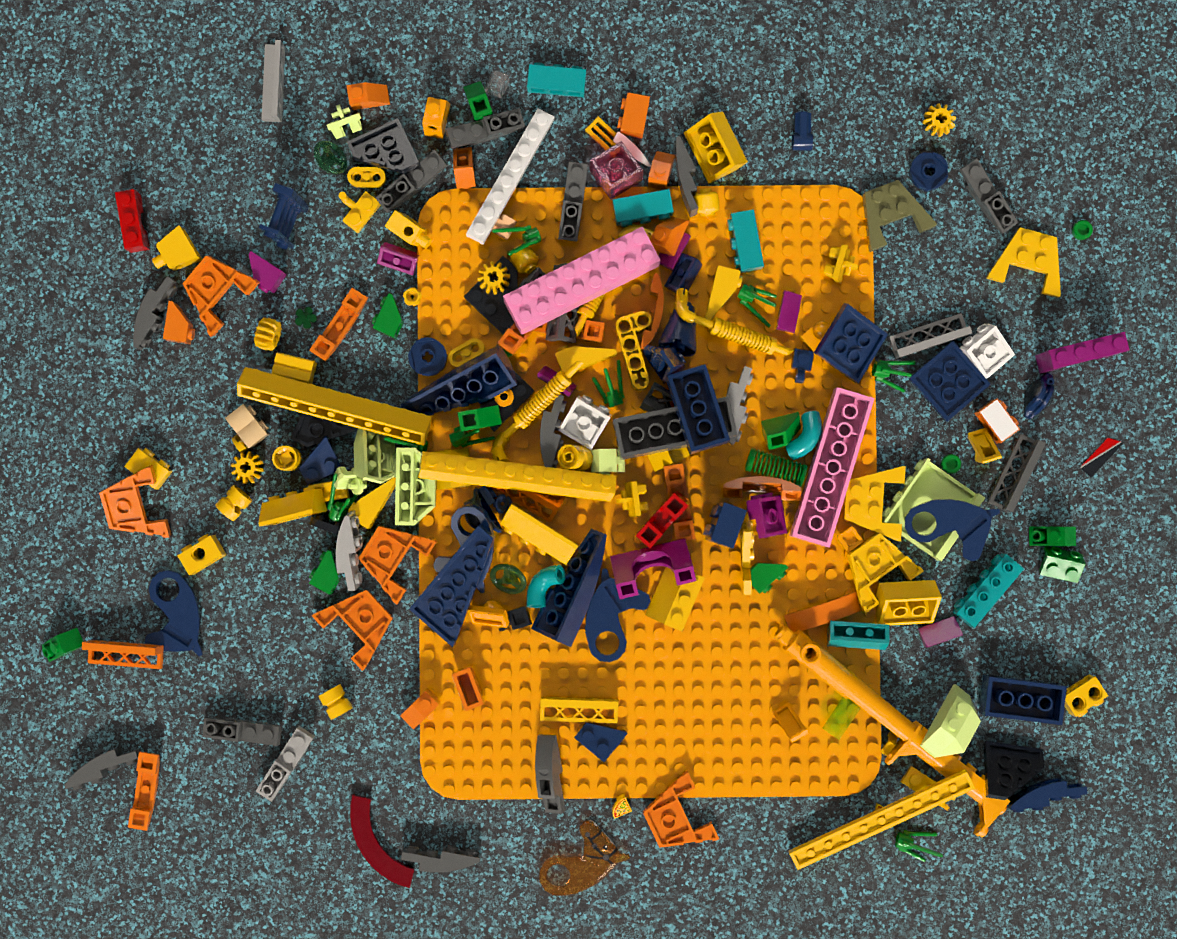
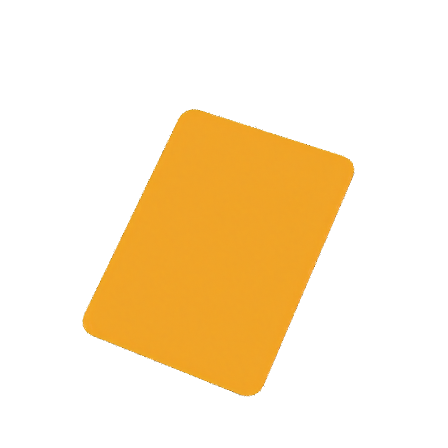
M838 185L696 186V194L700 193V189L711 188V192L718 193L719 210L715 212V215L700 216L697 213V215L690 217L683 202L679 186L667 187V189H670L674 210L673 216L670 217L689 221L685 233L691 235V238L682 253L697 258L702 263V267L688 291L687 299L695 307L697 316L705 318L718 265L739 270L734 265L736 252L735 249L732 250L730 238H733L732 231L728 230L727 220L731 213L754 209L764 267L761 270L740 273V276L743 277L741 287L736 288L734 294L714 317L776 338L777 344L784 347L807 351L811 350L800 336L829 312L836 317L843 303L849 304L874 323L873 251L869 252L867 219L864 214L863 197L849 187ZM565 187L515 188L501 215L504 214L517 222L515 227L531 225L532 229L535 227L538 229L541 242L530 247L539 260L536 267H539L545 274H548L554 270V265L570 263L618 239L623 228L621 225L616 226L612 204L613 199L661 191V189L651 187H585L577 242L558 239ZM455 188L440 191L431 197L420 211L418 223L428 230L426 236L432 239V242L427 249L420 245L417 246V255H419L417 261V291H420L422 299H420L418 304V340L429 337L439 341L446 349L447 363L445 369L435 376L427 377L418 374V392L456 369L449 362V354L456 347L470 339L477 338L483 342L486 352L495 347L503 336L464 298L478 282L477 278L482 276L478 271H486L483 267L484 264L489 268L491 267V261L496 264L502 256L510 261L511 255H507V252L524 243L522 234L525 231L512 232L508 240L491 231L484 245L466 236L469 227L492 188ZM659 218L651 219V222L643 224V227L654 231L656 225L665 220L659 221ZM640 222L632 223V225H641ZM842 244L848 245V249L851 250L849 256L855 257L854 263L858 265V269L851 270L850 276L843 274L841 283H837L833 278L824 274L825 266L827 264L836 266L837 260L829 257L831 247H841ZM659 264V267L605 293L596 313H594L593 319L590 320L605 323L602 342L576 340L573 344L561 340L551 342L546 340V334L533 331L524 344L509 359L513 370L535 392L495 432L490 427L479 428L480 432L470 436L468 441L492 436L496 438L515 422L513 416L547 384L537 377L538 372L544 366H548L557 373L561 370L555 356L558 348L568 345V347L616 349V356L581 369L570 378L577 386L570 397L562 393L560 394L564 396L563 401H567L564 413L560 412L558 419L561 420V426L578 396L583 397V395H586L593 399L592 403L594 405L607 407L612 416L592 450L616 449L617 455L618 446L613 419L647 413L639 407L654 382L668 390L669 388L667 383L663 384L643 354V351L641 352L649 376V384L643 391L633 388L617 336L616 322L620 317L646 311L652 318L650 327L647 329L651 331L657 296L650 295L653 275L658 273L664 296L663 314L657 333L650 343L651 346L658 347L662 333L675 308L676 293L664 287L672 271ZM518 272V286L529 274ZM744 284L752 285L755 288L777 295L776 298L757 293L775 303V307L754 298L752 303L748 301L771 325L770 327H767L746 306L740 303L741 299L737 296ZM784 290L802 295L795 333L776 330ZM572 311L567 312L568 318L572 317ZM641 316L637 319V322L644 326L648 323L646 317ZM627 322L619 324V328L622 331H627L630 328ZM696 324V352L693 356L684 357L686 361L684 363L686 366L684 370L706 364L717 399L726 397L730 382L738 384L744 366L752 368L751 374H754L751 384L746 385L745 392H747L744 403L740 402L741 406L747 407L745 412L748 413L745 424L741 423L739 430L742 431L739 442L735 441L733 445L726 443L693 453L673 463H683L696 539L687 540L686 543L695 574L705 578L683 631L681 632L646 616L648 608L645 610L635 608L618 613L619 622L627 641L625 652L618 660L603 662L595 658L590 652L585 633L586 615L571 647L531 629L540 608L527 607L532 621L531 625L512 630L510 625L504 631H499L501 627L473 624L467 611L457 641L453 647L419 619L420 696L429 689L441 701L420 723V764L423 777L431 789L443 797L457 800L542 799L538 798L535 774L536 743L539 734L556 735L563 769L559 776L564 799L617 798L623 793L626 798H657L687 770L695 788L679 795L678 798L847 796L859 793L871 785L879 773L882 758L881 723L848 697L845 699L782 648L784 644L774 635L781 625L787 626L784 615L856 592L847 554L850 552L845 551L836 536L848 527L853 526L865 542L875 535L876 532L844 520L843 502L830 547L791 537L789 534L799 501L782 500L787 528L786 534L759 538L756 530V519L749 520L753 522L754 560H750V568L755 563L785 564L788 566V569L785 570L787 574L779 581L776 578L771 583L773 585L772 588L766 593L761 592L759 594L752 587V595H744L740 532L734 548H727L705 540L703 531L706 524H710L712 517L709 515L712 507L717 505V503L725 502L747 510L746 501L750 500V496L767 494L765 492H743V498L723 497V484L743 477L761 476L766 456L760 473L757 475L762 455L753 474L758 453L751 472L745 471L751 448H755L756 451L759 449L760 453L764 451V454L768 452V456L772 453L773 456H780L781 459L783 457L785 460L789 459V462L792 460L787 453L786 446L768 450L762 434L761 421L799 412L801 429L792 439L795 440L802 433L801 416L805 412H819L823 426L833 389L837 387L875 398L850 480L877 473L875 377L871 373L875 357L860 382L855 383L814 353L811 371H805V379L802 384L795 383L797 369L791 368L794 351L790 355H784L775 351L772 355L723 337L710 334L709 328ZM643 331L636 333L640 347ZM627 340L624 346L627 349H633L635 343L632 340ZM476 345L472 347L473 352L479 350V347ZM426 352V356L423 357V360H427V362H430L431 358H433V355H430L429 352ZM457 355L455 360L457 362H460L462 360V356ZM636 358L631 359V367H639L640 361ZM617 360H620L625 398L622 399L623 404L609 408L608 403H604L592 378H596L607 396V392H610L604 373V368H607L614 390L617 389L619 393ZM643 370L635 373L632 372L633 375L637 373L638 379L635 383L643 386L645 379L640 377V372H643ZM657 390L653 391L652 395L658 399L663 398L662 393ZM555 400L544 411L551 412ZM670 401L671 407H674L673 401ZM477 402L469 404L467 407H457L450 411H441L430 415L432 420L431 429L426 439L428 441L426 452L462 449V446L455 448L449 437V434L454 432V428L460 426L457 412L480 408V403ZM543 412L525 429L519 427L509 437V441L504 446V452L509 462L545 467L540 446ZM555 430V434L561 435L560 440H564L563 446L567 444L583 446L560 431ZM494 440L464 447L469 448L470 457L495 460L492 458L493 454L491 453ZM816 446L805 456L793 460V463L797 461V463L801 462L802 465L807 464L808 466L804 482L801 486L802 491ZM647 455L625 459V472H618L617 469V472L610 473V475L616 476L615 495L611 502L564 496L566 498L551 523L512 501V504L573 541L578 547L591 528L607 535L600 574L594 593L601 584L602 569H607L610 578H614L610 556L648 547L636 537V534L668 499L664 469L662 468L655 472ZM774 457V459H773V461H772V464H771V467H770V471H769L768 477H770V474H771V471H772V468H773V465H774L775 457ZM769 458V460H768V462H767L766 469H765V472H764V475H763V476L766 475V472H767V469H768V466H769V463H770V458ZM778 459V461H777V463H776V465H775V469H774V473H773V476H772V477H774V475H775L776 469H777V467H778L779 459ZM783 461L781 462V465L779 467L777 478L779 477ZM786 462V464H785V466H784L781 479H783V475H784L785 470H786V467H787V462ZM559 463L557 464L556 468L564 469L559 465ZM790 464V466H789V468H788V471H787V475H786V478H785L786 481H787V477H788V474H789L790 469H791V464ZM796 464L794 465V467H793V469H792V474H791V477H790L789 482H791L793 473H794V471H795ZM799 465V467H798V469H797V472H796V476H795V479H794V482H793L794 484H795V480H796V477H797L798 472H799V469H800V465ZM590 466L589 469H587V470H585V471H583V472H590V473H591V466ZM637 481V483L646 484L647 492L646 494L639 495V502H647L649 511L641 514V516L629 517L628 510H623L622 503H617L616 499H622L621 491H625V483ZM473 485L436 490V507L419 521V536L438 541L428 557L419 552V596L439 574L434 569L435 559L439 556L453 557L461 547L451 528V517L459 507L464 505V502L473 498V490L476 487L479 489L482 486ZM510 489V492L513 494H518L517 490ZM493 490V491L495 492L496 496L500 495V493H498L497 491ZM773 493V496H782V493ZM530 497L526 498L527 502L535 504L533 499ZM492 504L490 508L500 524L507 512L498 513ZM542 507L544 512L549 515L552 514V510ZM463 514L460 519L461 526L465 531L473 533L475 529L469 526L465 519V514ZM673 523L653 546L676 541ZM503 530L500 533L494 531V553L491 567L484 579L485 592L480 593L476 587L470 605L483 607L487 601L494 600L507 613V611L527 605L528 586L536 573L543 568L558 564L551 560L553 557L546 553L543 556L535 550L536 546L533 544L526 545L518 540L520 536L513 533L510 535ZM578 547L571 558H574L577 555ZM568 564L561 565L564 568V571H566L569 567ZM665 566L647 568L636 578L637 589L649 595L650 603L665 570ZM879 580L869 586L874 596H876ZM556 585L550 586V587L548 588V590L546 591V594L548 593V591L550 590V588H551V589H554V587H555ZM876 606L867 613L859 611L835 621L877 624ZM829 623L802 631L881 696L880 650L827 646V627ZM604 631L597 636L595 644L601 653L611 654L618 649L619 639L615 633ZM472 665L485 703L465 711L452 678V673ZM541 697L618 699V723L594 724L617 730H625L628 734L607 760L603 762L574 738L586 722L540 721ZM788 702L809 732L793 743L772 713ZM545 707L544 716H554L558 711L555 707ZM565 708L562 711L567 717H572L577 713L574 708ZM585 708L582 711L586 718H591L597 713L594 709ZM604 709L600 712L605 718H614V709Z

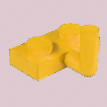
M366 191L357 203L350 199L345 192L339 193L341 201L351 208L342 221L356 233H359L381 205Z

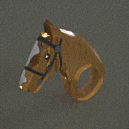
M587 820L579 827L580 834L584 839V855H554L546 859L540 868L539 881L543 889L551 895L576 894L600 882L617 863L630 859V855L620 853L598 825L592 820ZM559 864L569 870L570 879L565 885L554 886L548 881L546 874L551 866Z

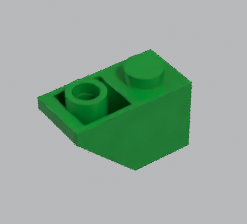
M481 81L463 87L475 121L482 120L485 116L493 115Z
M388 293L387 297H383L380 307H382L381 311L374 316L372 324L374 325L373 329L396 339L404 321L395 297Z
M499 405L457 412L461 432L502 424Z
M799 412L761 421L762 434L768 450L787 446L801 429Z
M1029 526V546H1076V527Z
M329 549L321 554L318 560L320 562L318 568H314L309 576L311 579L309 584L330 595L333 594L342 576L341 573H337L335 552Z
M755 563L750 568L752 587L759 594L761 592L766 593L772 588L773 585L771 583L776 578L779 581L787 574L785 570L788 569V566L785 564Z
M78 628L59 634L42 644L43 655L49 662L82 647L83 640Z

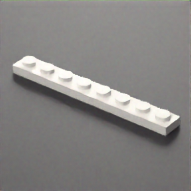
M539 108L536 110L466 233L467 237L484 245L551 127L554 116Z

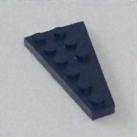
M482 524L478 525L409 609L452 647L457 641L495 536Z

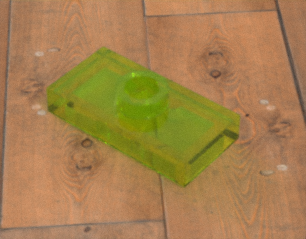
M843 697L822 729L840 740L860 710V707Z

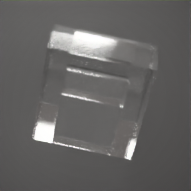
M493 71L484 90L502 99L510 82L509 76L499 71Z

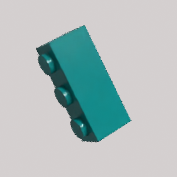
M538 62L534 63V65L529 64L528 93L584 98L586 69L580 66L565 68L560 64L545 66V64Z
M670 189L613 199L612 202L616 226L621 225L622 228L630 226L635 222H640V224L650 223L651 219L667 220L670 219V216H673L674 212Z
M754 209L731 213L727 220V226L733 235V238H730L732 250L735 249L736 257H734L735 268H738L741 271L740 273L761 270L764 267Z
M830 621L827 627V646L886 650L889 645V625Z

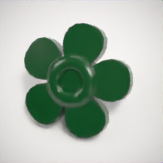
M306 307L304 311L302 309L296 311V315L299 317L295 319L296 325L301 326L303 324L305 329L311 328L310 322L314 323L317 320V316L312 314V308Z

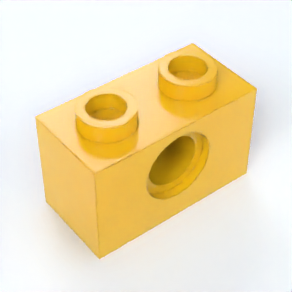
M206 534L198 539L199 543L194 546L191 544L181 549L182 553L177 555L189 575H195L227 555L215 535L208 536ZM200 548L205 551V556L202 559L197 554Z

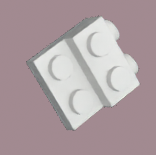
M992 324L979 326L977 328L978 333L973 337L965 338L962 341L963 345L960 347L986 379L1015 355L998 328Z
M583 395V397L578 396L558 431L592 450L612 415L607 407L603 405L598 407L592 403L593 399Z

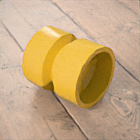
M567 444L559 450L557 460L564 469L585 471L592 465L593 455L587 447Z
M281 446L274 451L272 461L276 468L280 470L295 471L302 464V455L294 447Z
M233 485L226 492L227 497H222L215 506L227 518L235 521L240 516L241 509H246L252 502V499L242 489Z
M341 684L318 696L322 705L327 706L326 712L330 720L353 708L349 699L344 698L345 691Z

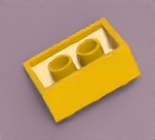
M723 111L707 115L684 132L708 183L716 181L748 163Z
M315 486L304 488L302 493H297V491L285 493L286 497L280 498L279 495L269 497L268 502H264L261 505L259 527L275 525L326 512L327 507L323 490L315 489Z
M665 567L645 615L682 632L705 578L695 574V582L677 586L674 572L670 568Z
M936 581L879 583L875 596L879 602L876 606L877 624L906 625L933 623L942 598Z

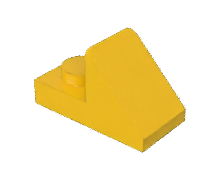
M987 428L968 433V440L975 451L976 462L984 464L1002 458Z
M685 447L647 456L656 472L662 469L663 466L671 465L690 456Z

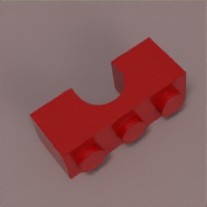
M134 189L115 192L124 249L131 253L150 250L148 234L143 228L140 213H144L141 194Z
M675 490L637 532L636 537L651 548L667 528L686 510L690 502Z

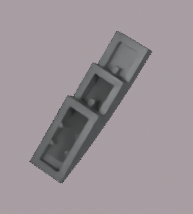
M678 136L675 143L677 179L690 217L697 215L698 206L693 198L697 192V187L692 178L695 176L696 167L681 137Z

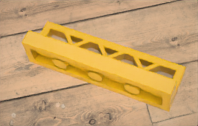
M541 697L540 721L618 723L619 701L618 699ZM545 707H555L558 711L554 716H544ZM565 708H574L577 713L572 717H567L562 711ZM585 708L594 709L597 713L591 718H586L582 711ZM604 709H614V718H605L600 712Z

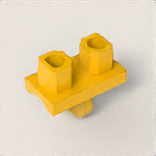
M842 244L841 247H831L829 257L837 260L836 266L830 264L825 266L824 274L833 278L837 283H841L843 274L850 276L851 270L858 269V265L854 263L855 257L849 256L851 250L848 249V245Z
M637 481L625 483V491H621L622 499H616L617 503H622L623 510H628L629 517L641 516V514L649 511L647 502H639V495L646 494L647 492L646 484L637 483Z

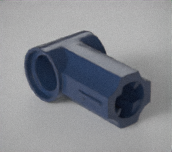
M806 111L797 112L794 114L792 150L812 151L811 113Z

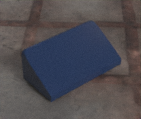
M682 253L664 287L675 293L679 288H684L683 294L685 289L689 291L702 267V263L697 258Z

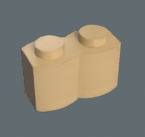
M242 404L225 419L246 446L252 449L269 435L267 432L269 428L263 420L258 421L255 417L257 412L251 405L247 407V405Z

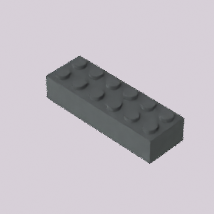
M729 396L718 398L717 401L729 438H735L737 431ZM675 407L613 419L620 460L687 447Z

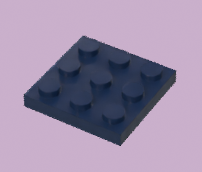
M843 303L814 353L853 382L859 383L888 334L852 306Z
M954 341L950 342L908 378L945 422H948L991 385Z

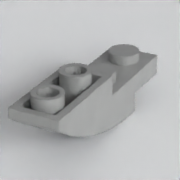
M746 366L742 369L738 384L730 382L726 397L729 396L737 431V436L730 438L728 442L731 445L735 441L739 442L742 431L739 430L741 423L745 424L748 413L745 412L747 407L741 406L740 402L744 403L747 392H745L746 385L751 384L754 374H751L752 368Z
M355 510L350 511L344 517L336 542L337 573H345L348 591H355L362 583V574L358 568L359 557L356 552L362 548L363 538L359 534V518L356 516Z
M298 726L278 758L272 764L256 792L272 802L302 759L315 736L301 726Z

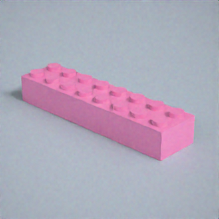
M640 227L503 295L504 303L519 332L523 335L659 267L661 260L644 228Z
M839 387L833 389L823 422L822 433L816 445L802 491L801 501H799L789 536L824 547H830L875 398Z

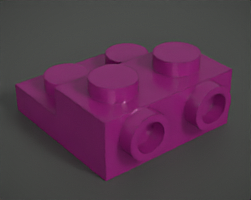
M773 493L750 496V500L746 501L749 520L756 519L758 537L766 538L786 534L787 528L781 495L773 496Z

